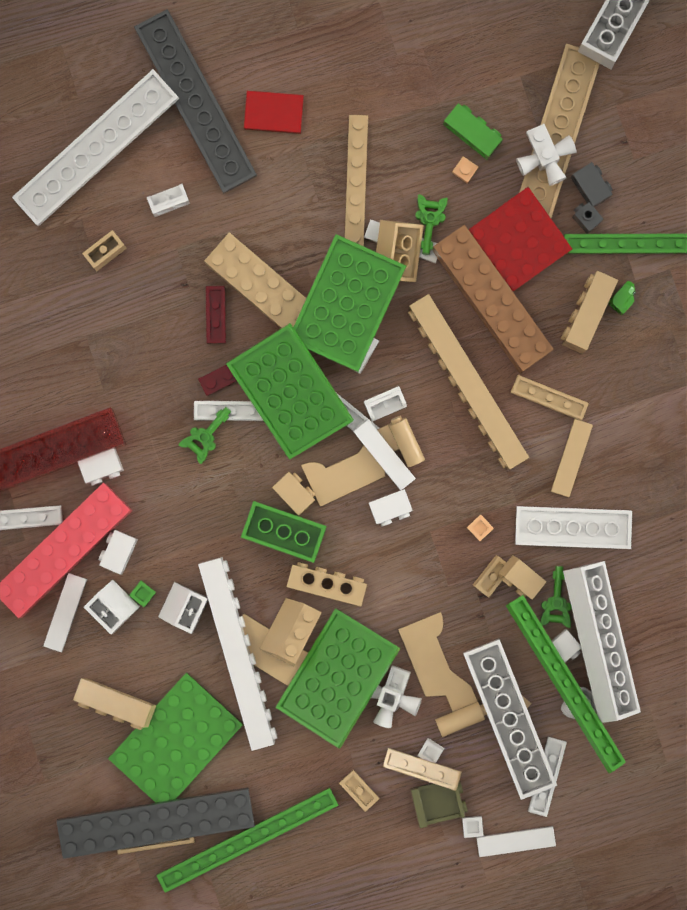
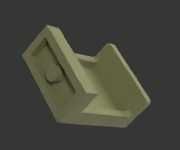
M461 782L458 783L456 791L433 783L410 788L420 828L459 817L465 818L464 813L468 812L465 800L461 801L460 793H463Z

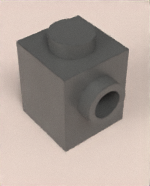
M590 202L585 205L581 203L574 209L576 213L572 217L586 234L604 220Z

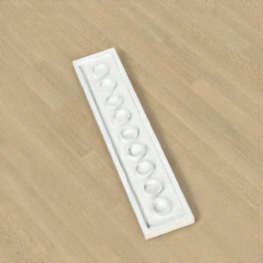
M152 69L12 198L37 226H40L170 108L179 97Z

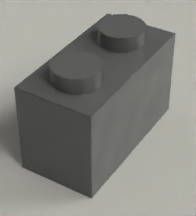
M591 162L572 174L571 179L586 203L590 202L593 207H596L612 196L611 191L613 189L609 182H605L601 177V169L597 165L594 166Z

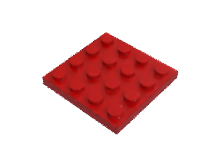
M529 187L469 229L472 236L512 291H515L572 250V247Z

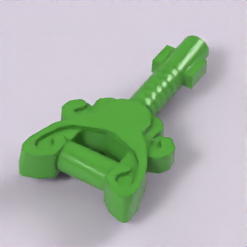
M418 195L417 204L419 211L416 212L415 217L417 220H421V224L425 225L424 241H421L423 255H430V250L433 248V242H431L433 226H437L439 222L443 223L446 216L443 212L447 206L448 198H442L437 202L426 200L424 196ZM425 208L438 209V211H427Z
M227 407L223 410L220 409L216 414L217 417L207 429L192 428L190 431L192 436L183 439L179 446L191 449L197 455L199 464H202L206 460L209 450L211 451L216 448V444L213 442L215 438L212 434L222 422L225 423L228 420L231 410ZM193 440L200 441L204 447L203 450Z
M556 566L552 579H555L554 596L541 603V607L545 610L542 613L540 623L542 626L549 622L562 623L565 627L570 628L571 621L567 611H570L572 606L565 598L561 597L562 580H565L563 567ZM557 609L562 612V615H551L550 611Z

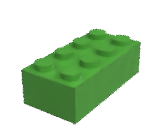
M253 501L241 538L314 563L327 526Z

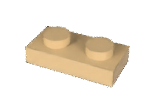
M496 555L474 582L473 586L489 598L504 578L499 572L506 562Z
M354 770L339 782L365 812L380 799Z

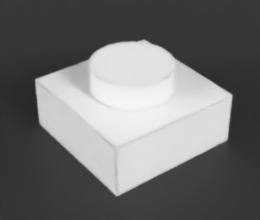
M428 738L417 756L436 763L445 748Z
M482 816L462 818L464 838L483 836Z

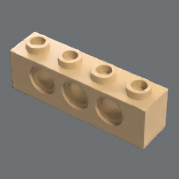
M297 562V565H292L287 583L288 588L362 606L367 584L363 583L364 579L354 576L352 580L345 578L346 574L334 572V575L326 573L327 569L316 567L315 570L308 569V564ZM306 573L313 574L314 582L312 584L304 582L303 577ZM330 578L333 581L332 588H323V579ZM343 583L351 585L352 590L350 593L344 594L341 592L340 587Z

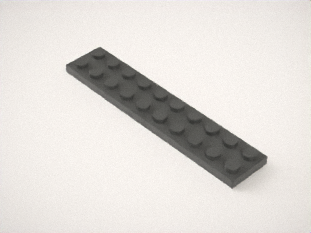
M168 9L134 26L160 77L179 97L175 105L223 194L257 176Z
M249 787L61 818L56 821L63 859L255 827Z

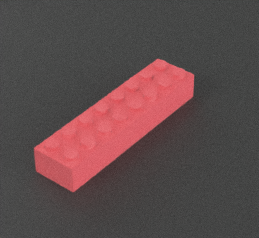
M102 483L0 582V600L18 618H23L132 512L131 508L106 483Z

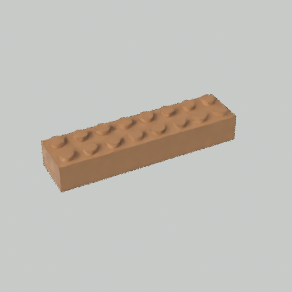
M465 225L433 246L432 251L437 256L441 265L520 374L554 350Z

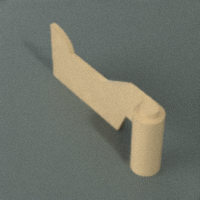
M397 416L391 419L390 424L377 429L393 451L400 449L407 467H412L425 460L406 417ZM365 445L362 446L357 454L327 468L317 462L301 465L313 492L316 494L315 496L320 507L385 477V470Z
M441 612L398 630L425 696H446L452 713L435 719L441 736L445 737L484 721V716L487 715L483 704L479 705L472 687L449 669L437 636L441 634L443 629V617Z

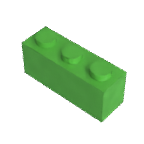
M458 103L444 120L443 125L488 160L502 143V135L493 128L491 130L487 127V123L478 116L476 118L472 115L471 109L466 105L461 106Z

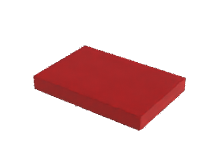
M247 91L244 130L301 134L304 95Z

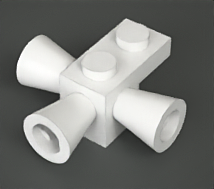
M545 124L528 130L526 134L534 151L533 155L516 158L521 174L524 176L538 166L540 171L546 169L549 186L565 180L567 177L557 163L560 156L577 153L571 136L568 135L554 145Z
M392 666L386 685L384 687L378 685L371 697L379 699L377 706L381 707L373 721L375 724L391 728L393 712L398 710L399 707L413 716L417 715L422 698L404 696L411 672Z

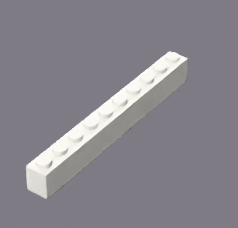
M223 557L202 562L198 566L251 750L274 745L277 733L275 727L271 728L270 709H266L264 703L267 701L264 690L261 691L260 689L261 677L259 672H255V656L253 653L250 654L248 646H251L248 634H244L243 627H245V621L243 616H239L238 613L240 604L238 598H234L232 590H235L233 580L228 578L227 572L230 571L227 560L224 561Z

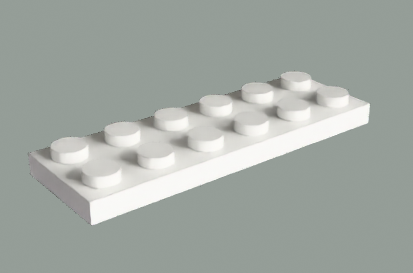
M516 506L515 545L631 549L632 511Z

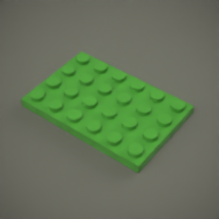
M336 234L293 327L306 348L359 372L407 266Z
M291 323L226 363L289 460L354 420Z
M335 608L275 708L337 748H341L400 648Z
M186 673L156 705L149 727H142L141 730L135 729L108 759L155 803L175 800L243 726V723L193 677Z

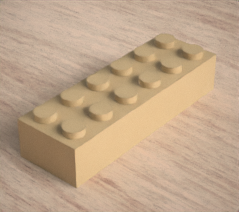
M229 232L205 259V264L280 329L289 323L294 327L306 297Z

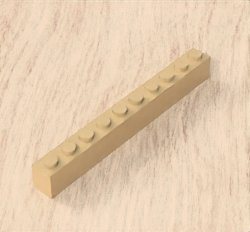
M428 294L409 306L410 311L408 312L413 322L417 321L419 324L418 331L423 338L427 337L430 342L428 347L433 355L435 353L440 359L438 363L442 370H447L449 373L448 380L453 387L457 386L459 389V398L470 407L468 412L472 419L478 420L480 424L478 429L483 436L487 435L489 438L488 445L493 452L497 451L500 456L498 461L502 468L510 470L528 459V454L430 295Z

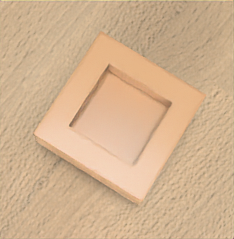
M463 156L452 173L468 184L477 171L478 166Z
M481 514L466 527L479 541L494 529Z

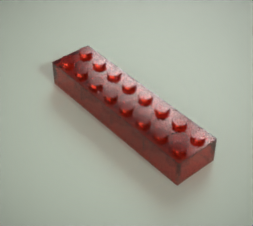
M107 408L0 449V493L77 464L78 461L127 445L113 408Z

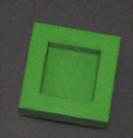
M140 581L129 596L145 608L156 592L143 581Z

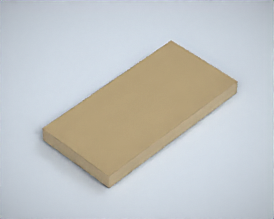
M243 614L245 621L243 630L244 634L249 636L251 646H248L250 654L253 653L255 656V666L289 686L308 652L302 650L293 667L260 650L270 629L248 615Z

